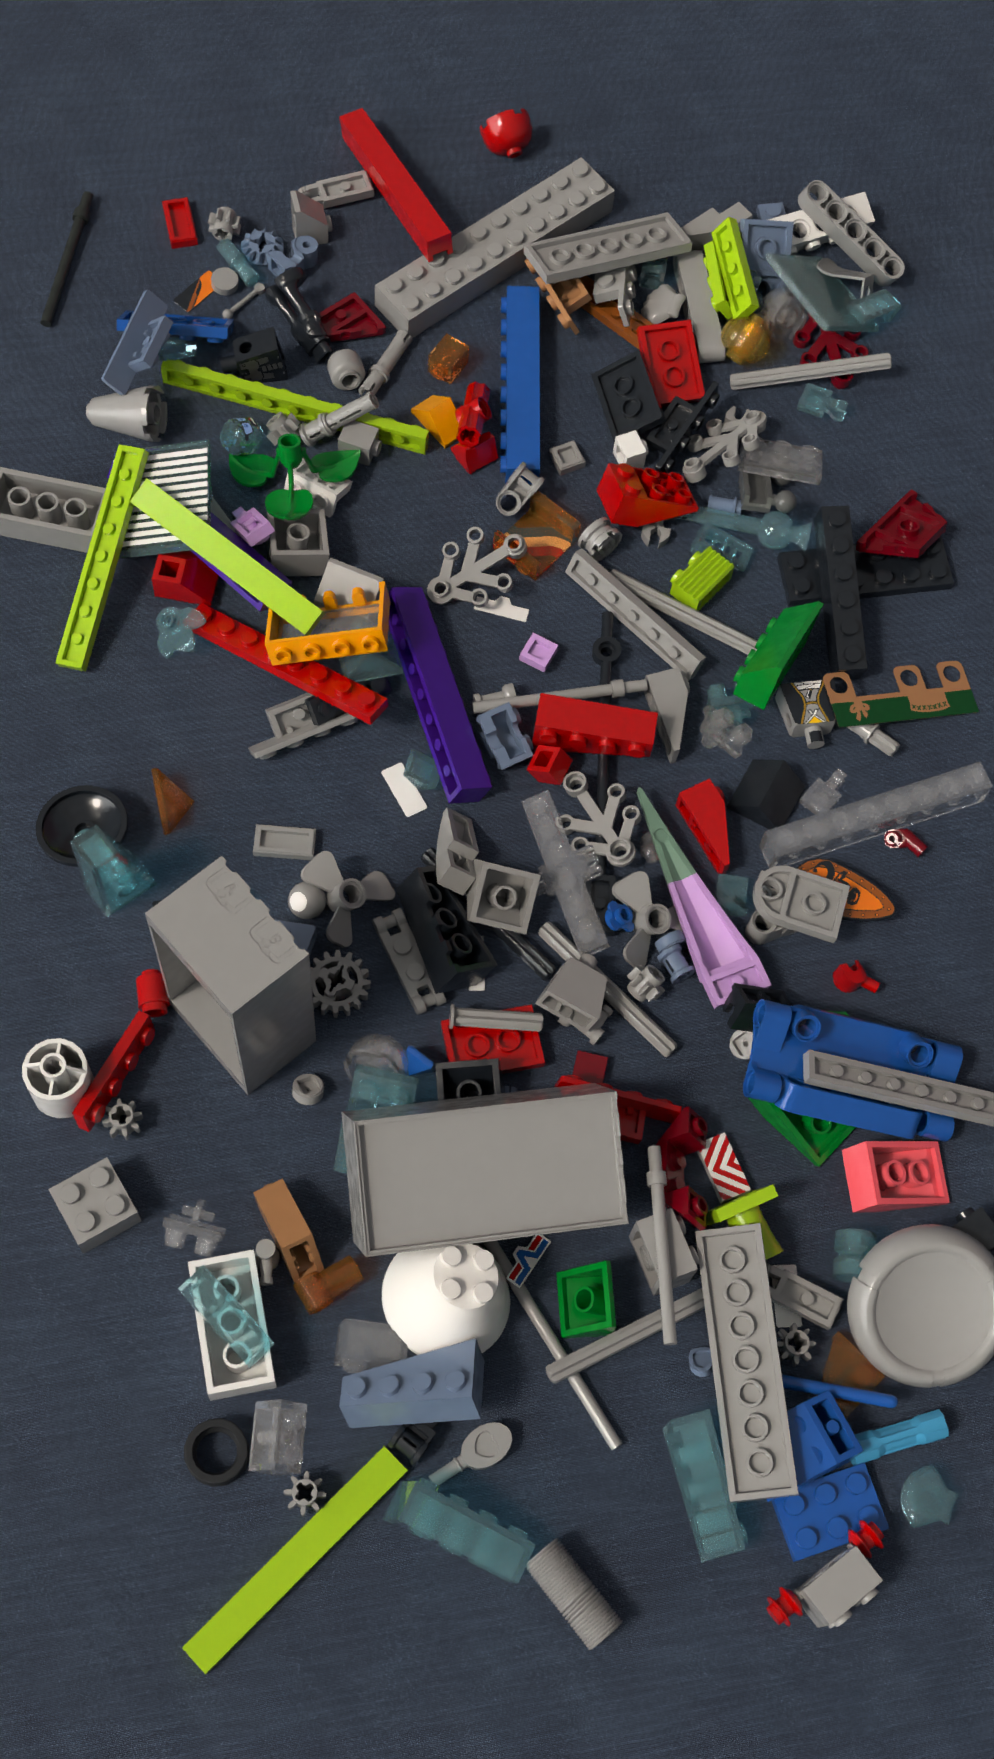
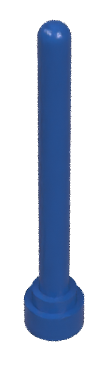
M782 1374L784 1389L817 1395L830 1390L834 1398L886 1408H895L898 1404L896 1396Z

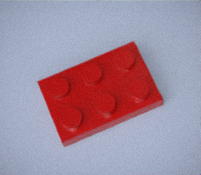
M691 319L638 326L636 332L639 348L647 363L661 407L669 406L675 396L688 403L700 402L705 391Z
M532 1004L503 1009V1011L534 1013ZM449 1019L441 1021L440 1025L448 1062L499 1058L502 1074L544 1067L545 1065L540 1037L537 1031L453 1026V1029H449Z

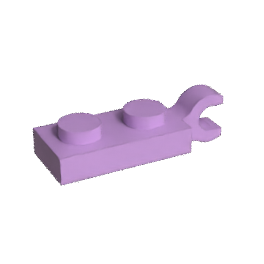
M240 506L231 512L236 518L230 522L231 526L251 547L264 543L269 539L270 534L275 531L271 523L254 507L246 512Z

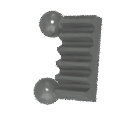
M741 463L738 480L742 504L741 510L769 513L771 506H775L782 513H789L794 510L797 504L794 493L783 490L774 495L772 494L771 480L777 486L789 484L793 477L792 469L786 464H778L774 468L764 465L761 473L748 471L747 463Z

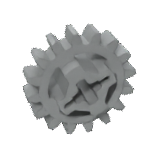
M336 950L334 957H330L327 951L324 952V960L322 961L315 957L313 959L315 968L310 967L314 1008L320 1005L321 1015H325L328 1010L333 1011L334 1018L338 1017L339 1011H344L346 1016H350V1007L352 1006L357 1010L361 1009L359 999L367 1000L368 992L365 990L370 989V980L366 979L369 977L368 969H361L363 966L362 960L358 959L353 962L351 952L345 957H341L340 950ZM350 971L355 975L358 984H355V980L350 979ZM342 976V984L338 983L332 990V984H336ZM316 983L324 989V996L318 992Z

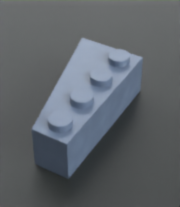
M476 1338L344 1376L339 1407L349 1428L481 1419L485 1360Z

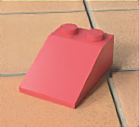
M865 1141L842 1150L853 1213L884 1212L950 1203L938 1141Z

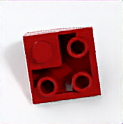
M167 545L158 554L151 579L155 597L199 605L203 603L211 607L219 575L188 548Z

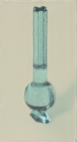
M698 506L697 512L674 517L758 535L759 541L769 549H781L786 547L789 542H794L803 551H806L812 523L799 527L793 526L792 519L780 511H771L761 519Z

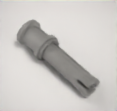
M369 391L367 394L331 413H320L317 419L308 424L302 423L299 425L298 430L301 439L308 447L315 446L316 441L326 436H334L338 428L379 408L378 399L373 392Z

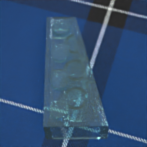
M710 1409L671 1419L662 1430L701 1563L746 1550L744 1543L748 1542L747 1533L743 1523L738 1521L735 1510L737 1502L730 1503L725 1461L721 1455Z

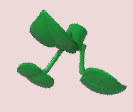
M284 434L278 439L275 459L263 454L239 455L230 452L229 467L236 482L246 487H259L266 483L267 478L275 477L279 462H281L285 468H288L289 490L278 489L268 494L265 499V508L270 515L278 519L298 520L308 515L313 508V497L308 490H294L293 469L300 465L302 457L312 473H319L320 479L327 482H342L352 477L355 473L361 456V450L324 452L315 455L310 460L306 453V448L301 447L300 437L296 434Z

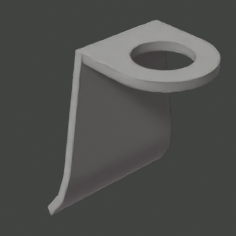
M823 258L817 263L816 268L822 274L862 280L860 304L862 307L868 306L872 296L875 274L843 269L829 258ZM867 286H868V294H867V297H866V299H865V292H866V288H867Z

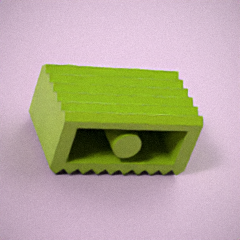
M708 546L702 553L697 551L689 560V566L684 571L682 569L677 570L670 580L672 586L669 594L697 611L701 610L730 581L735 567L733 563L722 557L711 546Z

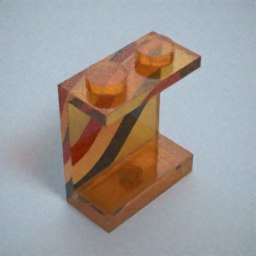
M537 491L530 499L529 510L505 534L499 530L494 533L493 549L496 550L503 546L507 536L511 534L521 535L527 543L526 554L520 559H512L510 557L505 559L513 563L521 574L528 575L536 581L579 538L581 522L540 491ZM512 541L509 547L515 549L519 546V542Z

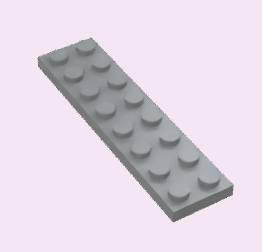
M756 1223L695 1231L730 1503L799 1496L761 1224Z

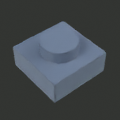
M783 202L758 204L756 209L758 220H768L786 214Z

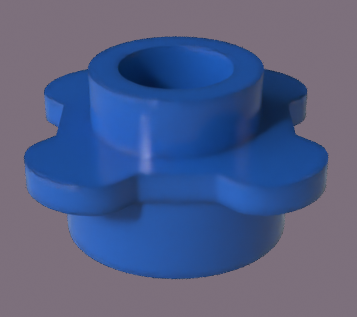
M616 901L609 902L608 910L605 913L607 926L613 931H620L622 929L626 932L633 931V910L625 904H618Z

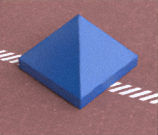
M408 1046L406 1052L409 1076L436 1071L434 1062L413 1046Z

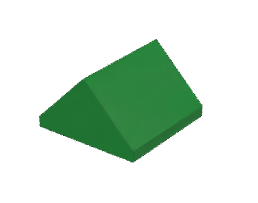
M606 1260L557 1272L561 1338L598 1337L613 1333L616 1328L611 1261Z

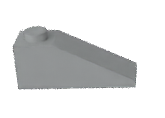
M679 667L646 675L647 691H643L650 711L658 713L656 727L670 764L676 762L680 750L688 693H690L688 679L686 676L682 677Z

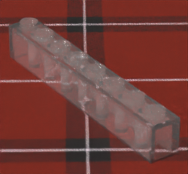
M980 761L764 832L759 847L769 868L780 865L788 866L886 834L891 829H901L983 802L993 788V785Z

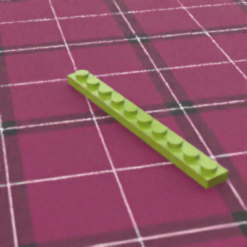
M164 358L161 364L163 383L275 414L282 412L288 416L292 413L298 420L307 423L317 419L318 415L322 412L331 413L343 407L338 403H328L317 400L312 396L295 394L286 389L266 386L258 381L252 382L232 374L226 375L215 372L207 367L186 364L181 360ZM366 413L355 420L379 428V440L384 444L426 454L429 443V430L370 413ZM344 425L338 428L337 431L342 432Z

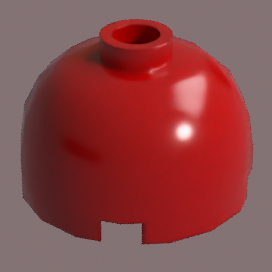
M520 108L522 113L515 114L514 109L500 112L486 120L487 126L485 128L482 125L479 127L483 142L492 153L499 156H508L509 159L516 158L523 153L522 150L527 147L532 138V123L528 110Z

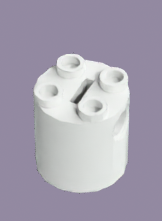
M62 1038L47 1039L36 1044L27 1053L22 1065V1078L37 1108L46 1115L55 1118L73 1117V1110L94 1080L83 1051L73 1042Z

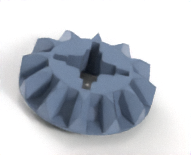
M265 227L263 231H258L254 228L251 234L245 233V238L241 241V251L249 262L256 265H268V252L281 251L283 253L284 245L282 237L277 235L276 230L270 232ZM262 241H265L266 245L262 248V252H260L259 245Z

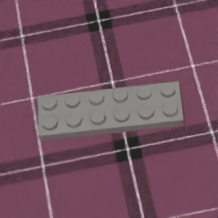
M667 212L524 244V255L547 285L690 252L692 241Z

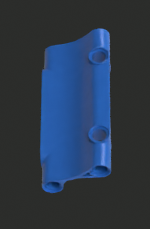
M764 999L758 1001L753 1013L751 1055L743 1082V1094L745 1097L774 1103L778 1108L787 1112L907 1139H913L915 1135L946 1142L951 1138L955 1125L953 1117L805 1084L803 1077V1054L808 1050H814L955 1083L963 1060V1051L960 1046L923 1038L913 1031L808 1006H789ZM807 1019L806 1023L798 1028L799 1023ZM916 1046H918L917 1050L914 1053H911V1051Z

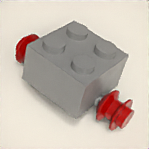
M860 1520L861 1529L858 1532L851 1529L848 1530V1549L840 1552L797 1589L791 1591L780 1586V1597L775 1600L768 1596L767 1600L770 1605L766 1609L772 1619L778 1625L784 1622L790 1627L789 1617L792 1614L801 1617L804 1610L817 1628L828 1626L831 1629L834 1626H840L853 1615L849 1610L852 1606L855 1605L857 1607L861 1603L864 1605L879 1593L876 1586L883 1580L866 1558H872L870 1549L874 1546L879 1549L884 1548L881 1541L884 1535L875 1523L870 1521L867 1524L864 1520Z

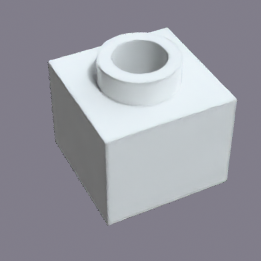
M634 430L615 437L613 454L618 464L625 463L632 467L643 468L646 455H648V447L645 440L640 439L637 431Z

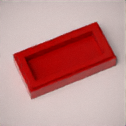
M188 197L162 201L171 248L176 249L198 245Z

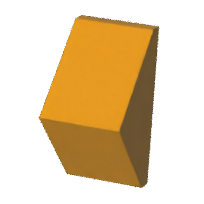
M432 395L411 408V413L429 430L444 449L458 441L456 436L459 423L456 419V408L451 397Z

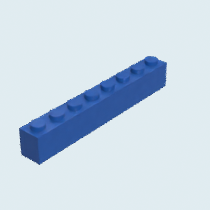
M507 286L506 297H501V313H506V319H501L500 334L506 336V341H501L500 358H505V364L501 363L500 380H505V386H501L500 403H505V409L500 411V426H505V432L500 434V449H505V456H500V473H505V484L523 461L526 463V467L539 477L540 475L539 287ZM521 476L522 479H524L527 483L531 484L529 480H527L524 476Z

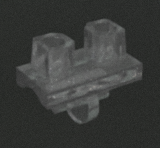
M711 705L704 707V720L700 726V732L703 734L702 745L707 749L718 746L734 759L742 756L743 745L752 739V728L746 723L735 726L733 724V712L726 706L719 710H716Z
M201 1199L197 1201L195 1207L184 1205L181 1214L191 1216L192 1219L170 1214L169 1217H164L162 1227H166L164 1245L182 1249L187 1234L198 1236L194 1253L205 1257L213 1255L218 1242L224 1239L227 1229L201 1222L205 1220L213 1223L215 1213L205 1210L206 1201Z

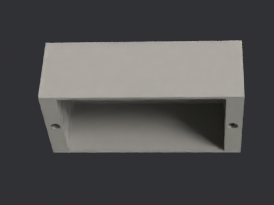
M221 856L148 910L145 915L170 1005L245 1093L249 1095L316 1042L309 953L305 949H300L294 943L295 938L280 921H275L270 916V909L263 901L254 898L250 893L251 888L237 872H232L226 866L227 861Z
M596 1083L342 1111L353 1242L365 1257L629 1224L623 1174V1154L620 1141L621 1132L617 1107V1091Z

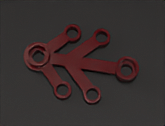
M824 303L811 304L813 306H833V304ZM808 309V311L834 312L833 309ZM808 313L810 319L801 330L795 333L793 344L800 349L806 348L809 345L810 335L818 326L817 323H856L848 321H815L812 317H841L838 315H810ZM820 327L821 335L809 351L802 354L800 364H807L808 362L805 360L812 361L811 363L817 362V357L825 347L830 360L842 359L838 347L849 352L851 357L860 356L856 353H861L863 356L868 355L867 347L854 343L860 338L861 327H837L845 331L844 337L833 331L832 327ZM854 374L830 377V380L835 388L844 389L851 384Z

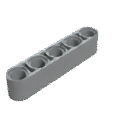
M814 180L800 192L798 196L800 208L865 273L875 274V283L886 287L903 275L905 266L902 259L826 183ZM809 192L815 194L817 200L812 199ZM828 211L833 212L836 219L831 218ZM847 230L852 231L854 233L855 238H852L848 234ZM866 248L873 252L874 257L867 253ZM885 267H888L892 271V275H889L886 272Z
M694 250L673 256V268L679 294L686 296L682 304L685 320L691 319L699 364L724 361L725 343L718 314L711 303L713 293L707 282V277L709 276L703 262L702 250Z

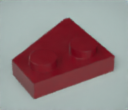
M355 292L319 313L327 332L326 336H329L330 342L378 336L386 333L384 323Z

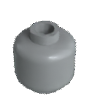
M342 349L333 353L328 359L327 369L332 384L337 389L343 391L353 390L362 384L366 372L359 354L355 351Z

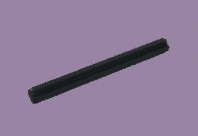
M431 847L421 856V860L426 866L436 865V850ZM467 891L463 896L454 892L467 905ZM488 926L542 980L546 981L553 976L556 970L555 966L521 933Z

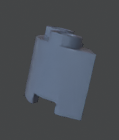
M510 702L477 716L476 721L483 730V732L479 733L490 759L496 758L498 769L503 770L533 756V743L527 734H521L518 724L521 723L520 714L515 707H511Z

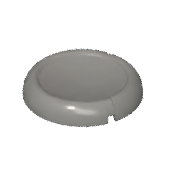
M916 1225L901 1229L885 1237L862 1259L859 1264L862 1270L858 1278L853 1276L848 1292V1322L859 1350L877 1370L905 1385L920 1388L944 1387L956 1384L974 1375L994 1356V1256L977 1239L961 1230L945 1225Z

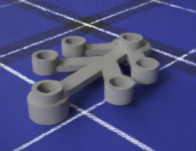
M751 410L746 412L741 419L722 423L720 419H712L706 423L708 435L713 437L702 439L700 434L689 436L691 438L688 445L690 452H697L708 447L712 448L701 457H692L684 462L682 470L686 481L695 483L704 479L707 475L705 466L722 452V459L726 467H733L739 464V439L743 435L745 436L742 438V443L746 451H753L759 448L758 434L766 428V414L761 411ZM732 431L731 433L720 435L723 432Z
M471 527L466 535L469 543L462 569L454 576H452L454 562L460 557L461 551L455 542L445 543L442 548L444 560L440 575L433 578L427 587V594L430 600L439 605L447 604L452 599L473 603L478 608L486 606L489 597L484 589L477 588L473 591L458 588L466 582L497 588L503 593L509 592L513 587V581L508 574L501 573L495 576L482 572L507 557L512 559L522 558L527 552L525 539L519 534H511L505 538L503 546L476 562L479 548L485 540V535L481 528ZM478 532L481 534L478 540L471 539L473 533ZM512 541L519 542L517 548L512 549L509 547ZM449 548H456V552L453 555H447ZM502 579L509 580L506 587L499 586ZM439 586H445L446 589L443 593H436ZM483 594V601L476 602V595Z
M579 771L568 773L563 780L565 791L569 796L577 797L592 821L575 819L568 814H564L556 822L559 831L564 835H569L574 831L601 835L607 842V844L589 842L585 837H576L571 843L574 854L578 857H584L588 854L606 856L609 863L616 867L629 865L636 856V849L631 842L634 826L641 821V813L638 807L629 805L623 809L622 817L624 822L618 837L613 830L619 804L627 796L623 785L615 783L609 786L607 790L608 800L603 815L587 792L588 782L585 775ZM575 785H582L579 789L572 790ZM615 791H622L619 796H612ZM629 813H637L634 818H627ZM564 822H571L569 827H561ZM579 844H586L584 849H576ZM619 851H626V854L623 856H616Z

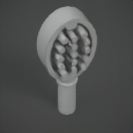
M496 1422L486 1423L475 1428L465 1438L461 1447V1454L428 1476L435 1488L457 1473L463 1472L467 1467L474 1470H484L499 1463L508 1453L512 1443L510 1429L502 1423Z

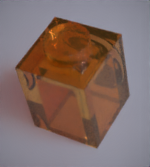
M446 333L428 355V372L436 379L443 380L451 385L468 364L469 346Z

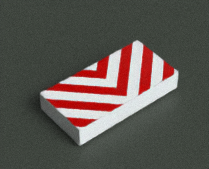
M725 1132L706 1139V1148L697 1151L720 1203L722 1204L749 1193L751 1188Z

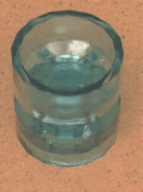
M862 1229L836 1230L834 1251L838 1253V1256L833 1259L832 1278L851 1283L853 1276L858 1278L862 1270L859 1264L876 1245L877 1235Z

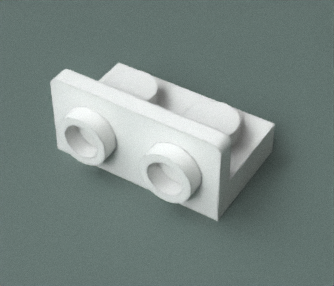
M303 458L300 465L293 469L294 490H308L313 497L312 509H324L325 515L328 517L334 514L337 502L351 489L352 481L349 479L342 482H327L320 479L319 473H312ZM288 473L284 486L285 490H289Z

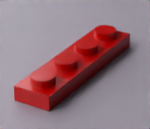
M142 1011L137 1012L73 1110L72 1114L80 1129L90 1132L95 1123H99L102 1120L106 1106L112 1097H116L120 1092L124 1078L129 1071L131 1072L135 1069L139 1055L144 1047L151 1044L155 1035V1028L149 1014Z

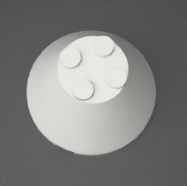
M473 1243L397 1253L389 1264L384 1276L382 1305L391 1330H395L398 1336L407 1344L406 1347L417 1355L475 1338L481 1353H483L497 1341L506 1326L510 1312V1292L506 1277L492 1253L480 1244Z

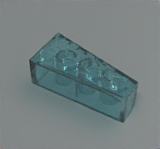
M98 825L90 829L81 830L75 835L74 840L70 841L86 891L106 917L157 884L140 860Z
M421 1478L419 1482L400 1481L383 1520L393 1525L394 1523H403L409 1526V1533L431 1542L434 1539L438 1542V1546L441 1549L459 1557L464 1555L468 1557L467 1561L507 1582L519 1584L536 1545L527 1540L528 1533L512 1525L508 1529L497 1524L499 1518L485 1510L480 1509L479 1513L468 1509L469 1502L455 1494H450L448 1498L438 1493L439 1486L427 1479Z

